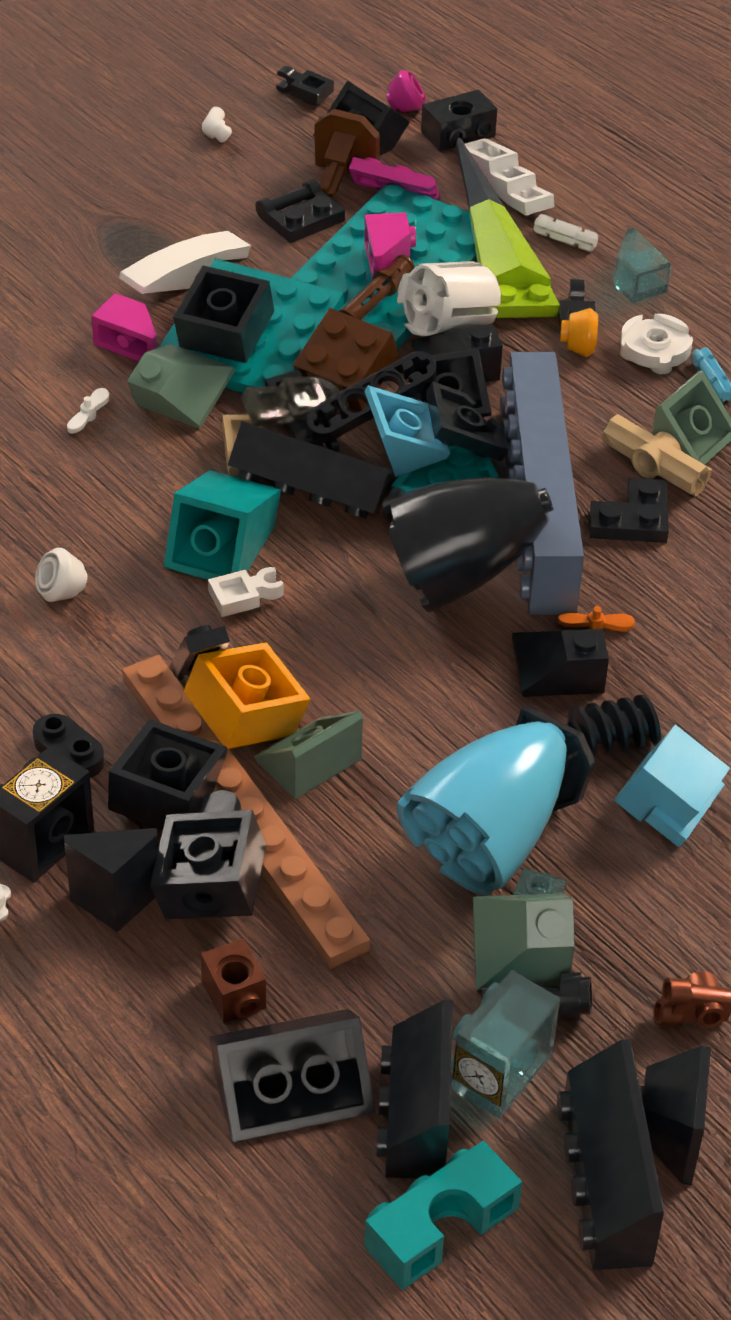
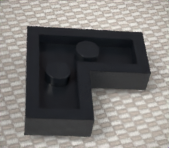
M629 478L627 488L628 503L591 501L589 512L590 538L667 543L669 533L667 480Z

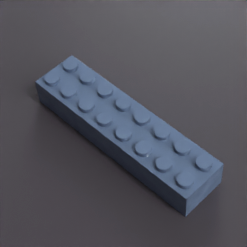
M511 352L510 366L503 367L502 372L503 390L507 391L505 396L500 398V417L507 418V420H503L506 440L510 443L508 444L509 451L505 455L506 467H512L508 471V479L535 483L538 490L546 488L554 507L553 511L548 512L550 521L537 539L517 559V571H524V575H520V598L527 599L529 615L577 613L584 553L556 352Z

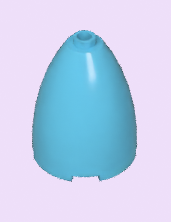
M531 722L490 733L452 753L426 772L397 802L398 819L406 835L415 847H419L423 843L428 852L437 861L444 864L439 872L466 890L489 896L493 890L502 889L522 866L539 840L551 816L565 771L567 747L564 742V734L552 723Z

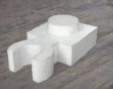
M267 567L261 569L252 577H249L246 570L208 579V591L221 616L225 617L260 607V598L274 600L284 595V584L282 581L276 582L275 567Z

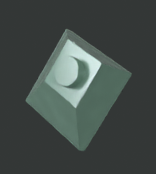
M169 344L145 352L127 380V383L137 406L200 429L235 370L230 365Z
M565 893L473 897L476 990H482L483 987L560 986L561 973L571 972L574 953L573 899Z

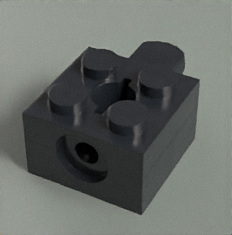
M219 790L206 795L203 798L199 813L166 815L158 856L150 883L165 919L253 915L266 843L253 810L243 811L238 797L233 792Z

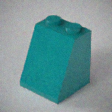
M209 470L175 492L164 568L207 580L242 570L248 572L276 525L281 489Z

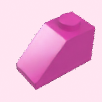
M406 212L365 215L364 247L371 277L378 270L389 266L398 255H406L410 258V247H416L415 226H409Z
M115 293L91 316L94 345L136 361H140L145 352L157 349V334L144 303Z

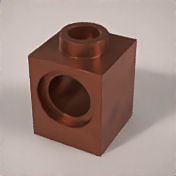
M244 938L201 953L202 983L223 1023L236 1018L252 1016L258 1010L267 1008L266 978Z

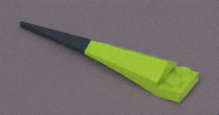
M458 137L456 151L468 201L477 262L492 271L497 278L501 291L500 305L492 306L498 310L496 318L558 317L560 304L550 286L551 278L465 144Z

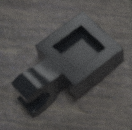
M283 66L277 71V75L286 80H282L276 85V89L281 93L290 92L291 96L301 99L305 103L318 106L334 91L333 80L307 70L301 74L290 66Z
M570 279L568 301L560 300V331L562 320H569L570 313L592 308L596 312L595 301H584V279Z

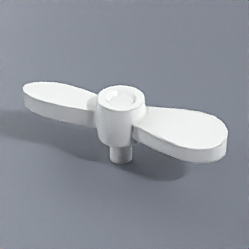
M106 388L96 389L90 397H84V402L80 406V412L67 424L68 433L72 434L81 431L88 421H93L96 418V411L109 401V392Z

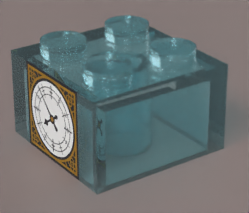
M513 970L509 972L500 984L496 982L491 984L482 998L481 1006L473 1015H464L454 1030L453 1039L456 1040L455 1054L451 1060V1067L454 1068L452 1090L500 1119L553 1055L560 998Z

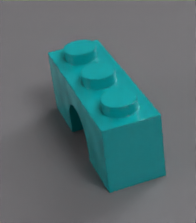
M484 1140L470 1150H459L439 1171L430 1177L428 1175L419 1177L410 1185L405 1194L391 1203L383 1202L371 1211L365 1220L364 1248L400 1289L404 1290L442 1263L444 1235L433 1224L436 1220L447 1216L459 1217L470 1223L482 1235L519 1209L522 1181Z

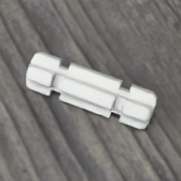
M540 214L534 222V232L545 237L550 234L549 237L553 240L573 247L578 244L579 249L587 252H592L597 246L598 234L585 229L582 232L581 227L558 219L554 222L553 217Z

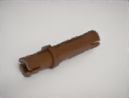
M398 255L389 266L378 270L373 275L372 281L344 308L340 309L339 312L362 320L387 296L394 295L398 291L403 274L410 273L415 268L413 261L406 255ZM388 278L391 279L385 286H382ZM369 297L370 300L362 306L361 303Z

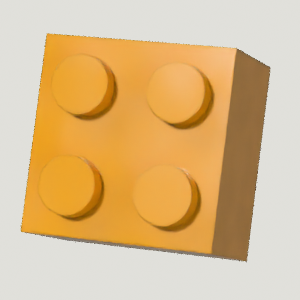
M267 642L198 654L183 691L222 745L226 746L227 749L280 739L291 735L297 731L311 699Z

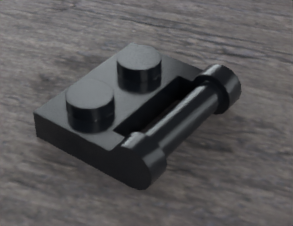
M315 179L303 182L302 187L273 199H261L255 204L258 216L289 243L345 221V209L325 194ZM304 200H308V201H306V202H304V203H301V204H299V205H296V206H294V207H289V206H292V205L297 204V203H299V202H302V201H304Z

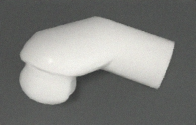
M211 108L202 123V131L207 137L211 139L215 137L219 142L223 143L229 138L232 130L229 126L225 125L223 120L225 113L221 108Z

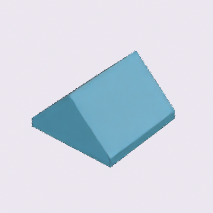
M369 385L367 386L365 394L395 477L447 459L450 455L448 446L434 438L428 403Z

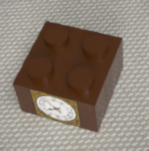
M329 308L293 363L294 370H300L312 393L329 399L396 362L399 354L392 332ZM352 399L347 402L345 407L361 412L365 409L366 403L361 399Z

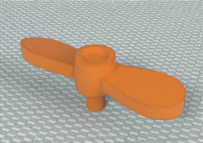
M595 606L589 615L580 613L560 614L557 622L565 627L606 628L627 632L633 629L635 620L628 614L604 615L601 612L602 608Z

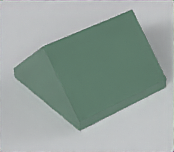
M702 370L697 372L656 408L652 434L656 435L663 431L670 433L678 441L682 452L705 465L731 441V417Z
M360 711L320 717L256 754L254 758L259 766L296 799L362 759L363 717Z

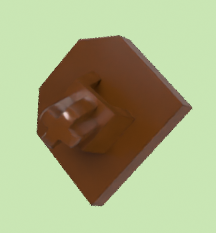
M332 109L320 117L314 124L315 165L325 167L319 185L321 190L331 198L336 196L344 174H351L349 167L353 157L360 159L370 157L380 161V133L365 116Z

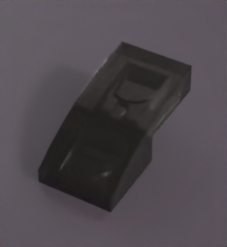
M284 377L279 387H246L241 396L251 422L256 426L275 425L307 418L310 409L326 400L316 377Z

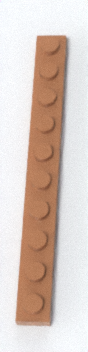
M159 654L122 669L124 683L151 720L222 745L183 692L184 687ZM227 749V755L213 792L219 790L231 791L238 797L243 811L253 810L266 843L261 869L264 878L330 969L369 952V937L230 749Z

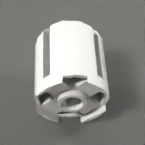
M478 262L417 264L419 266H416L410 273H404L398 287L397 303H403L404 312L409 322L404 325L412 334L421 337L430 336L458 328L472 327L479 324H492L495 321L498 310L492 306L500 305L501 291L492 271Z

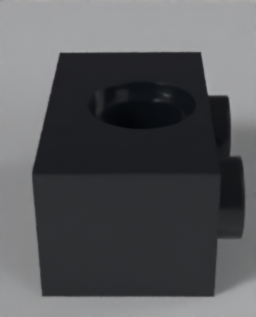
M479 89L422 104L421 133L439 152L455 148L458 137L464 144L495 137L498 108Z

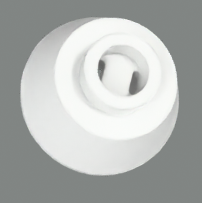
M55 548L47 552L38 564L35 577L36 587L46 601L55 602L71 599L85 588L87 572L84 569L83 563L63 548Z

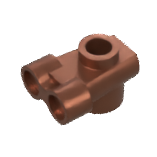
M707 971L693 973L686 979L666 978L662 986L661 999L657 1000L654 1005V1022L657 1026L678 1027L681 1023L698 1022L703 1028L717 1027L722 1022H727L731 1014V989L720 987L717 977Z

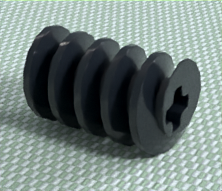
M644 694L636 695L633 700L623 697L617 703L612 700L603 701L601 706L596 703H589L585 709L580 706H573L568 711L566 725L584 734L593 757L597 753V744H601L604 753L609 755L613 751V741H617L622 752L628 751L630 738H633L638 749L644 748L646 735L649 736L653 746H656L661 741V728L657 713L650 699Z

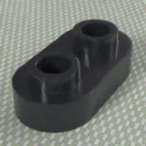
M49 714L35 722L33 726V740L37 751L42 753L49 746L88 770L90 778L102 771L104 767L102 744L72 719L62 714Z

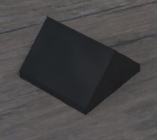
M156 828L64 835L70 900L118 932L156 898L150 886L158 856Z

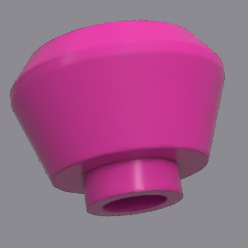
M401 70L389 83V92L386 93V98L393 110L399 109L402 113L422 110V104L426 103V97L420 83L412 72Z

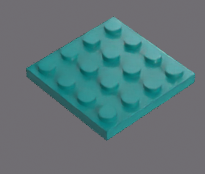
M215 258L210 265L212 268L270 281L274 313L247 363L189 349L186 350L234 367L235 372L225 388L271 401L264 389L265 379L295 371L293 363L328 309L332 308L339 311L343 306V292ZM175 324L171 327L160 347L169 344L179 347Z

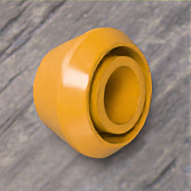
M592 308L570 313L569 320H562L560 342H566V349L583 357H589L595 353L598 334V314Z

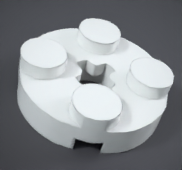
M654 314V319L642 320L643 315H639L629 319L622 328L620 340L621 357L638 365L651 368L657 374L671 372L672 367L685 362L691 354L693 338L688 334L689 328L683 321L673 316Z

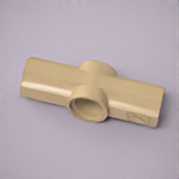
M619 414L609 420L607 427L603 431L602 442L629 457L633 467L642 477L653 479L659 475L694 497L703 491L706 483L710 480L712 469L682 452L678 441L670 433L663 431L653 435Z

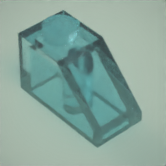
M634 227L629 228L617 256L616 271L613 275L615 287L632 303L666 293L668 291L671 263Z

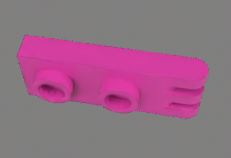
M353 157L349 170L355 184L378 190L384 185H398L407 191L440 200L435 179L431 176L415 173L402 165L395 167L387 166L370 157L365 159Z

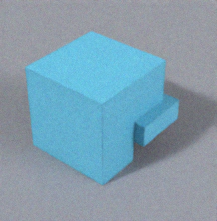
M675 724L644 758L614 801L641 822L644 819L677 847H680L725 784L722 782V779L730 767Z

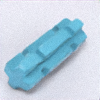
M709 348L695 349L692 352L693 358L691 359L698 372L703 370L721 402L731 401V382Z

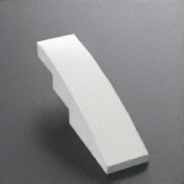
M486 138L465 144L497 196L506 204L525 216L555 207L554 194L536 186L535 173L519 166L517 152Z
M229 231L200 235L175 243L146 256L121 271L119 278L141 294L189 289L202 265L210 267L215 258L220 260L248 258L251 245Z

